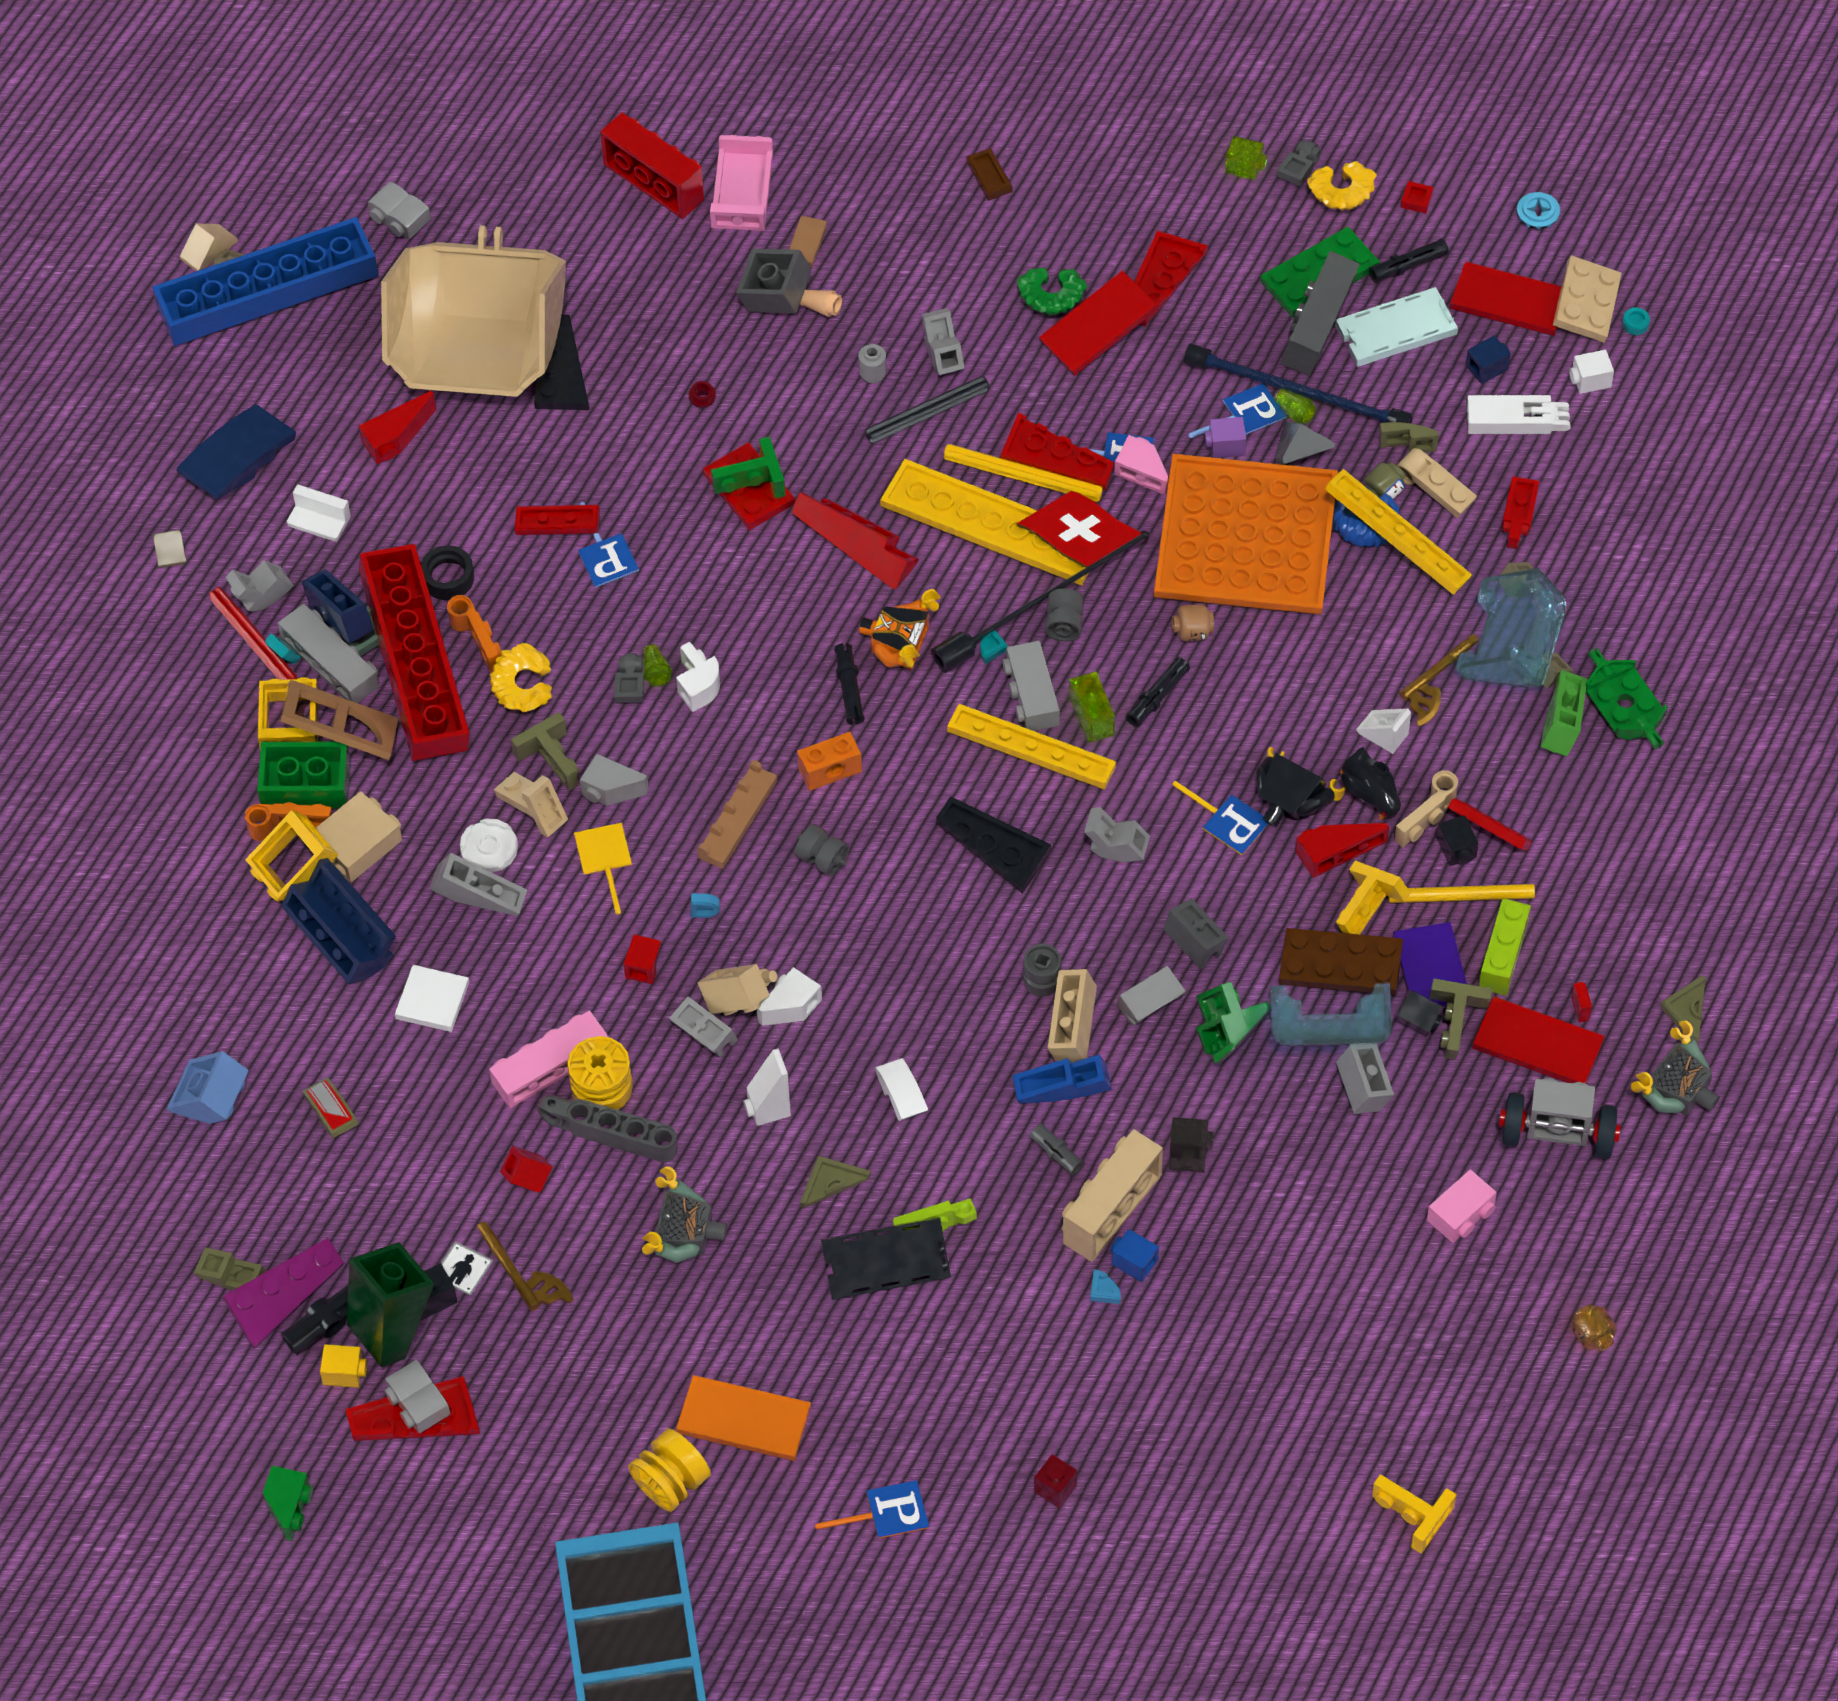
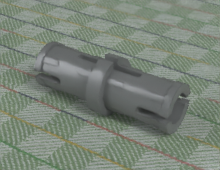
M1042 1123L1032 1130L1030 1138L1047 1152L1046 1156L1051 1161L1056 1160L1071 1176H1075L1082 1170L1085 1162L1080 1160L1067 1147V1142L1063 1139H1058Z

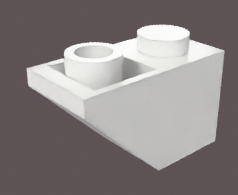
M793 967L787 975L783 974L777 980L775 988L769 994L770 996L760 1002L761 1006L757 1009L758 1023L764 1026L804 1021L822 1001L821 985Z

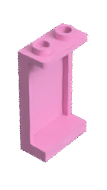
M737 135L719 136V155L714 198L710 207L711 228L765 231L773 161L772 138Z

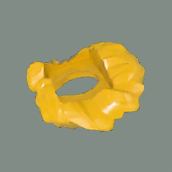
M1354 161L1352 163H1344L1342 167L1343 179L1351 178L1352 180L1351 185L1347 188L1339 189L1331 184L1334 174L1333 169L1329 166L1316 169L1311 174V177L1307 179L1309 188L1319 202H1323L1325 206L1333 210L1338 208L1341 211H1348L1358 205L1362 206L1365 200L1369 199L1370 193L1375 189L1374 179L1377 177V174L1372 169L1365 168L1358 161Z
M527 643L517 644L511 650L501 651V656L496 658L493 672L489 674L491 678L490 685L492 686L491 691L495 694L496 699H498V703L504 705L509 710L527 712L536 709L540 705H546L548 700L552 698V687L548 684L540 682L530 689H521L515 683V677L521 670H531L539 673L540 677L551 672L548 658Z

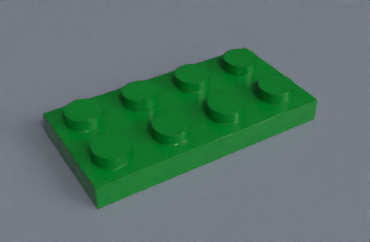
M1349 226L1260 275L1261 284L1292 318L1295 316L1300 302L1306 304L1309 297L1304 296L1310 280L1316 282L1329 251L1360 264L1352 284L1369 275L1370 266L1380 263Z

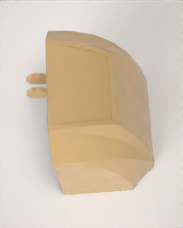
M483 225L479 227L478 245L436 242L405 248L381 281L382 360L387 366H392L405 380L404 383L409 388L518 397L531 383L545 373L551 360L563 308L566 261L545 250L502 247L503 230L501 227H496L494 230V246H486L487 229Z

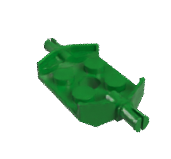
M1599 648L1592 649L1588 656L1596 665V669L1586 682V693L1611 729L1619 738L1626 740L1639 737L1647 738L1654 749H1658V746L1659 748L1662 747L1664 741L1656 729L1663 721L1668 706L1664 705L1662 707L1635 669L1636 661H1608L1601 654ZM1628 700L1632 703V706L1629 708L1621 707L1618 701Z

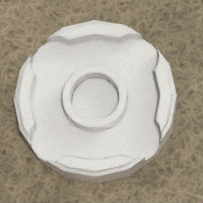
M498 819L480 820V823L467 827L461 836L460 851L463 859L492 873L506 868L517 855L518 842L515 833L507 823Z

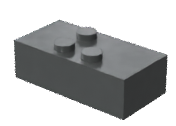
M1329 251L1316 282L1310 280L1304 296L1309 297L1306 304L1300 302L1289 328L1293 333L1280 364L1309 377L1311 376L1360 265L1359 263Z

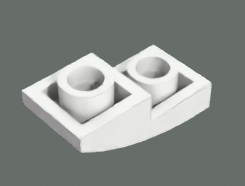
M903 1058L875 1068L884 1095H889L898 1121L928 1111L917 1082Z

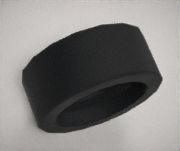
M452 545L439 546L430 550L422 559L421 566L428 591L434 598L450 600L456 595H465L472 588L475 580L472 559L460 547ZM444 563L458 564L464 569V574L453 582H438L431 577V572L437 566Z

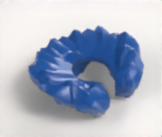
M1383 493L1378 497L1399 514V506L1390 495ZM1336 500L1332 525L1334 530L1338 531L1345 541H1349L1352 545L1359 547L1364 545L1378 547L1380 544L1386 545L1388 543L1365 522L1358 520L1352 511Z

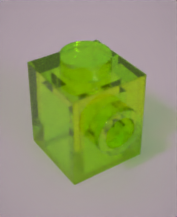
M1233 136L1226 155L1225 173L1256 180L1259 171H1264L1268 155L1264 154V143Z

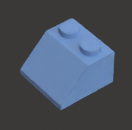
M223 1051L191 1059L182 1074L167 1110L171 1113L208 1124L224 1121L230 1117L234 1110L233 1104L237 1095L245 1086L244 1080L249 1070Z

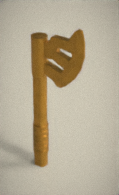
M1475 634L1459 643L1445 657L1399 692L1400 697L1404 701H1410L1409 708L1418 715L1417 726H1422L1429 722L1437 713L1441 703L1440 688L1431 687L1427 683L1479 642ZM1419 692L1431 697L1432 699H1428L1421 696ZM1418 704H1421V705L1427 707L1429 710H1428V711H1425V710H1424L1422 707H1420Z
M483 1221L477 1225L482 1237L507 1272L530 1311L538 1309L541 1305L540 1303L549 1305L557 1300H563L567 1303L573 1302V1297L568 1287L559 1278L549 1273L533 1271L531 1278L526 1282L487 1222ZM541 1282L545 1283L540 1290L532 1292ZM553 1288H556V1289H557V1290H556L555 1292H553L552 1294H550V1295L547 1294L551 1289H553Z

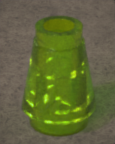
M1284 388L1276 394L1275 402L1296 423L1306 424L1315 415L1316 406L1311 399Z
M655 644L646 646L643 650L645 679L653 686H663L670 681L672 668L659 646Z

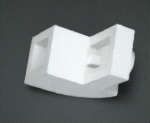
M688 642L680 647L681 661L688 671L677 676L676 682L677 693L690 710L694 712L709 704L717 696L720 689L718 661L715 656L707 660L700 649L696 650Z

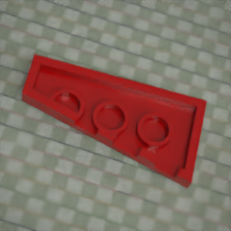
M1161 231L1156 232L1134 282L1157 304L1158 310L1139 325L1146 326L1206 255L1208 245Z
M1019 412L1000 455L1002 459L1099 485L1103 490H1106L1115 463L1086 447L1080 448L1072 444L1071 439L1063 435L1059 437L1049 432L1048 427L1040 423L1036 425L1027 420V416Z
M464 1376L434 1384L447 1402L450 1415L421 1433H418L414 1426L410 1429L406 1426L400 1415V1412L403 1410L398 1403L393 1406L387 1397L345 1409L353 1440L480 1434Z

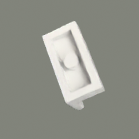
M297 484L293 491L295 507L287 520V525L331 541H338L351 517L348 501Z

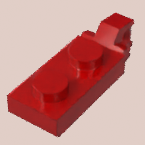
M1512 476L1502 525L1503 531L1509 532L1507 547L1518 549L1520 536H1528L1540 481Z

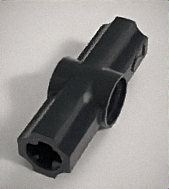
M348 1285L329 1299L320 1298L309 1306L304 1317L281 1332L282 1339L292 1353L298 1355L323 1336L324 1338H330L344 1327L348 1311Z

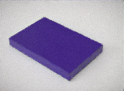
M1451 922L1393 931V938H1403L1400 966L1407 993L1413 990L1429 999L1433 979L1467 984ZM1429 999L1442 1007L1447 1005V1002Z

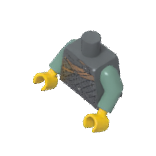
M1681 1021L1679 1025L1683 1030L1682 1034L1677 1027L1672 1028L1670 1031L1672 1038L1676 1040L1681 1039V1044L1676 1043L1652 1075L1647 1072L1636 1074V1078L1640 1082L1635 1081L1631 1083V1089L1635 1093L1643 1092V1097L1656 1111L1661 1113L1688 1115L1697 1103L1712 1111L1718 1103L1720 1096L1708 1089L1712 1079L1711 1069L1695 1039L1690 1037L1693 1032L1692 1025L1688 1021Z
M662 1168L660 1173L664 1174L667 1180L663 1177H658L655 1183L660 1188L667 1186L670 1188L669 1191L665 1190L656 1232H649L642 1237L644 1241L649 1242L642 1247V1251L647 1255L655 1251L656 1255L679 1263L696 1255L704 1254L708 1239L725 1241L727 1223L712 1221L711 1205L681 1180L676 1179L677 1175L673 1168Z

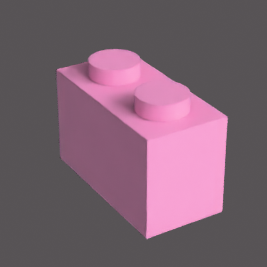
M1470 1169L1428 1207L1427 1221L1454 1243L1460 1237H1467L1474 1229L1475 1223L1481 1218L1486 1219L1493 1213L1496 1208L1495 1199L1497 1192Z

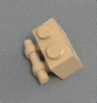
M757 964L715 970L697 983L711 1014L723 1012V1015L727 1016L739 1010H744L745 1013L758 1009L761 1006L760 1002L770 996L766 986L771 982H776L777 973L773 970L759 969Z

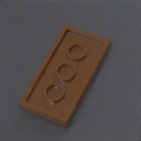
M1286 928L1279 984L1396 995L1403 951V938Z

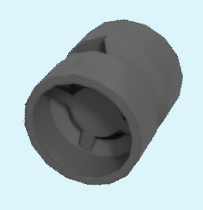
M1062 588L1056 589L1048 595V615H1046L1045 624L1047 636L1054 640L1065 642L1073 641L1080 637L1082 629L1081 616L1083 615L1084 597L1081 593L1072 589Z
M1044 943L1035 944L1025 952L1023 958V982L1028 992L1039 997L1050 996L1056 992L1058 971L1061 970V956L1053 946Z

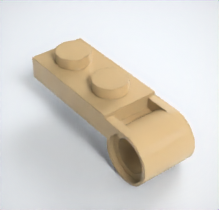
M1413 448L1397 464L1406 476L1404 479L1405 484L1413 485L1416 483L1457 519L1477 498V495L1420 449Z
M1450 771L1437 772L1432 778L1430 798L1396 825L1394 841L1402 848L1410 841H1417L1429 825H1436L1443 818L1444 811L1448 809L1451 800L1456 798L1458 779L1454 773Z

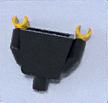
M1273 747L1268 748L1267 757L1256 770L1259 797L1263 802L1270 805L1262 819L1274 827L1279 825L1284 814L1298 820L1301 816H1308L1333 800H1341L1346 789L1345 786L1342 789H1335L1336 779H1332L1329 786L1326 787L1327 784L1322 777L1286 759L1284 751L1280 755L1277 753L1273 755Z

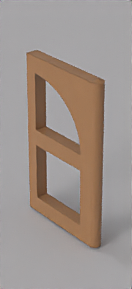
M290 680L280 722L389 760L399 718ZM302 697L335 709L332 727L296 715L298 698ZM347 714L365 723L375 734L378 743L344 732Z

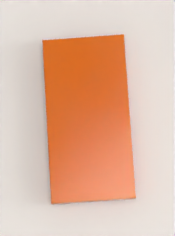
M693 1375L676 1432L685 1436L795 1461L810 1413L811 1402Z

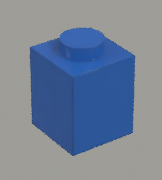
M1130 1229L1127 1230L1123 1237L1118 1236L1110 1249V1252H1112V1265L1140 1282L1145 1280L1159 1260V1246Z

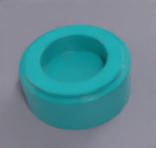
M1637 307L1625 311L1622 327L1627 333L1641 335L1648 330L1650 316L1647 311Z

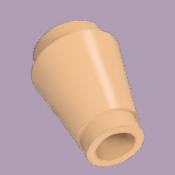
M804 290L800 305L827 317L837 316L842 306V297L834 290Z

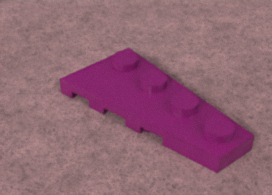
M326 1238L224 1295L223 1300L253 1350L293 1311L303 1304L313 1292L341 1268L343 1261L330 1239Z

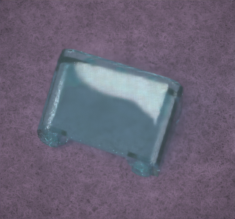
M1539 568L1483 578L1478 593V602L1488 613L1477 653L1476 655L1472 651L1461 653L1455 669L1466 680L1525 688L1542 686L1547 676L1565 615L1566 603L1564 596Z
M1390 983L1375 984L1372 994L1362 997L1357 1003L1356 1014L1302 1015L1301 1000L1291 998L1286 991V986L1270 987L1267 996L1269 1005L1268 1017L1272 1036L1276 1043L1281 1046L1377 1045L1385 1042L1391 1034Z

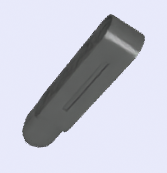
M554 1095L544 1096L537 1107L540 1116L550 1126L570 1131L573 1135L659 1162L671 1161L678 1153L676 1132L666 1124L581 1099L572 1101ZM552 1114L556 1116V1118L551 1119L549 1115ZM578 1116L586 1117L583 1120H575ZM604 1125H614L609 1129L602 1128ZM633 1133H641V1134H642V1135H640L639 1137H631V1136H630V1135L633 1134ZM663 1141L669 1142L665 1146L658 1145V1143Z

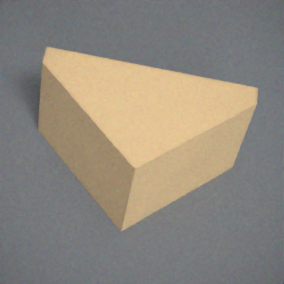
M196 223L180 255V259L195 271L205 269L214 262L216 256L236 244L238 239L220 224Z

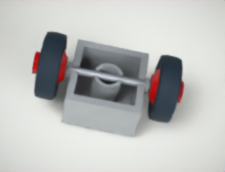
M1552 1078L1535 1079L1530 1115H1527V1118L1524 1109V1094L1509 1092L1506 1109H1501L1499 1127H1503L1502 1145L1517 1147L1520 1134L1524 1131L1526 1124V1127H1528V1139L1587 1146L1588 1136H1592L1593 1133L1595 1157L1610 1159L1614 1142H1619L1621 1125L1616 1124L1617 1107L1606 1104L1602 1105L1599 1118L1595 1121L1593 1127L1591 1121L1595 1086H1588L1582 1082H1558Z

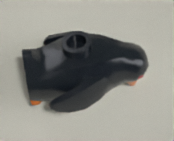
M1364 747L1359 748L1344 762L1340 771L1341 779L1351 794L1362 799L1363 802L1375 806L1379 811V819L1384 820L1389 816L1397 814L1401 807L1394 777L1385 763L1373 760Z

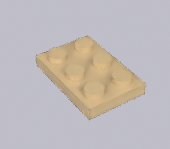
M1571 255L1567 261L1553 325L1604 343L1608 337L1622 273Z

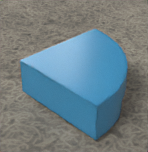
M1094 1269L1090 1301L1120 1304L1121 1294L1119 1287L1108 1277V1274Z

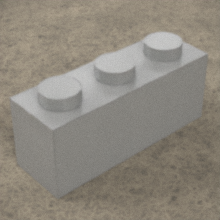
M1040 641L1006 647V659H1002L1005 676L1010 675L1012 682H1009L1011 698H1017L1018 705L1015 706L1018 722H1023L1024 727L1032 731L1059 726L1060 710Z

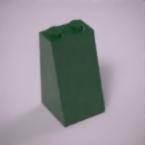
M400 1242L353 1257L349 1262L347 1326L381 1367L406 1358L434 1286L433 1281Z

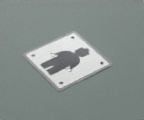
M454 1242L441 1264L455 1289L471 1296L493 1263V1260L458 1242Z

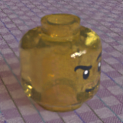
M1590 1304L1574 1314V1321L1571 1326L1572 1331L1585 1349L1603 1351L1614 1343L1612 1338L1617 1332V1326L1604 1307Z

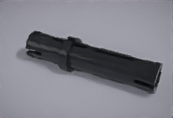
M1441 238L1438 241L1416 248L1405 254L1392 255L1389 260L1370 266V276L1377 283L1393 275H1403L1405 270L1447 255L1449 253L1447 243Z
M841 643L834 648L838 665L836 675L841 682L847 717L846 721L848 724L853 725V718H855V725H858L865 720L857 681L858 666L854 664L852 645L846 643V650H844V644Z
M1177 657L1148 691L1142 692L1137 704L1125 715L1127 721L1132 726H1141L1142 722L1151 712L1159 709L1160 702L1185 673L1190 670L1187 661ZM1171 677V679H1170V680L1166 683V685L1162 688V686L1165 684V682Z

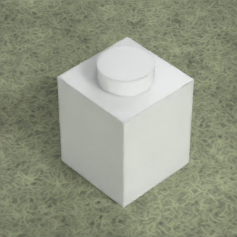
M1601 350L1574 356L1573 368L1569 369L1572 384H1576L1579 393L1582 394L1611 388L1614 370L1607 351Z

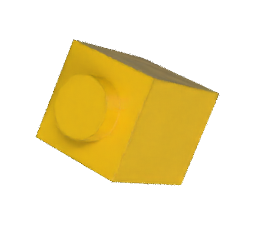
M324 1344L320 1367L323 1385L359 1388L361 1377H366L368 1365L367 1359H364L362 1356L361 1347Z

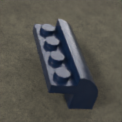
M328 858L318 861L309 881L291 885L281 907L348 984L370 978L389 963L393 957V953L389 948L396 935Z

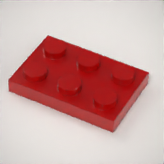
M748 442L704 467L703 475L712 485V469L760 458V455ZM769 481L757 486L735 489L729 493H719L748 530L755 528L795 505V497L786 486L785 496L775 499Z

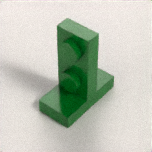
M770 436L759 439L760 458L711 470L712 486L715 494L729 493L735 489L757 486L769 481L775 499L785 496V481Z

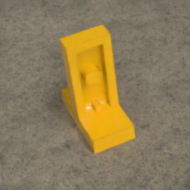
M1355 860L1349 870L1360 886L1355 891L1346 908L1340 913L1336 923L1343 933L1361 934L1386 896L1405 902L1410 895V891L1401 877Z
M1380 1474L1374 1482L1372 1497L1375 1498L1380 1506L1386 1509L1392 1508L1400 1513L1402 1518L1409 1524L1419 1525L1413 1534L1411 1548L1422 1554L1454 1509L1457 1494L1446 1488L1434 1506H1431Z

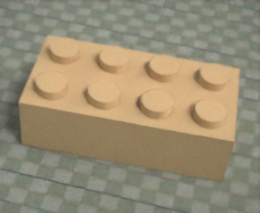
M1134 1129L1127 1137L1123 1136L1118 1141L1114 1149L1115 1153L1110 1159L1105 1158L1097 1169L1098 1174L1092 1181L1088 1179L1084 1183L1078 1199L1075 1202H1069L1062 1213L1063 1244L1092 1263L1162 1176L1163 1147Z

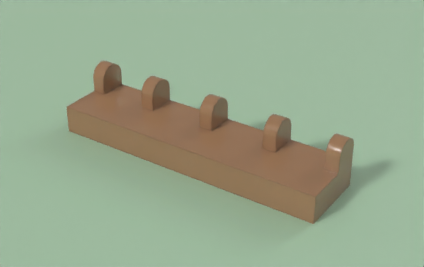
M756 760L751 761L749 770L744 778L739 780L733 796L724 804L723 812L716 823L711 825L710 833L705 841L698 846L697 854L699 859L724 869L776 785L777 775L762 769L760 762Z

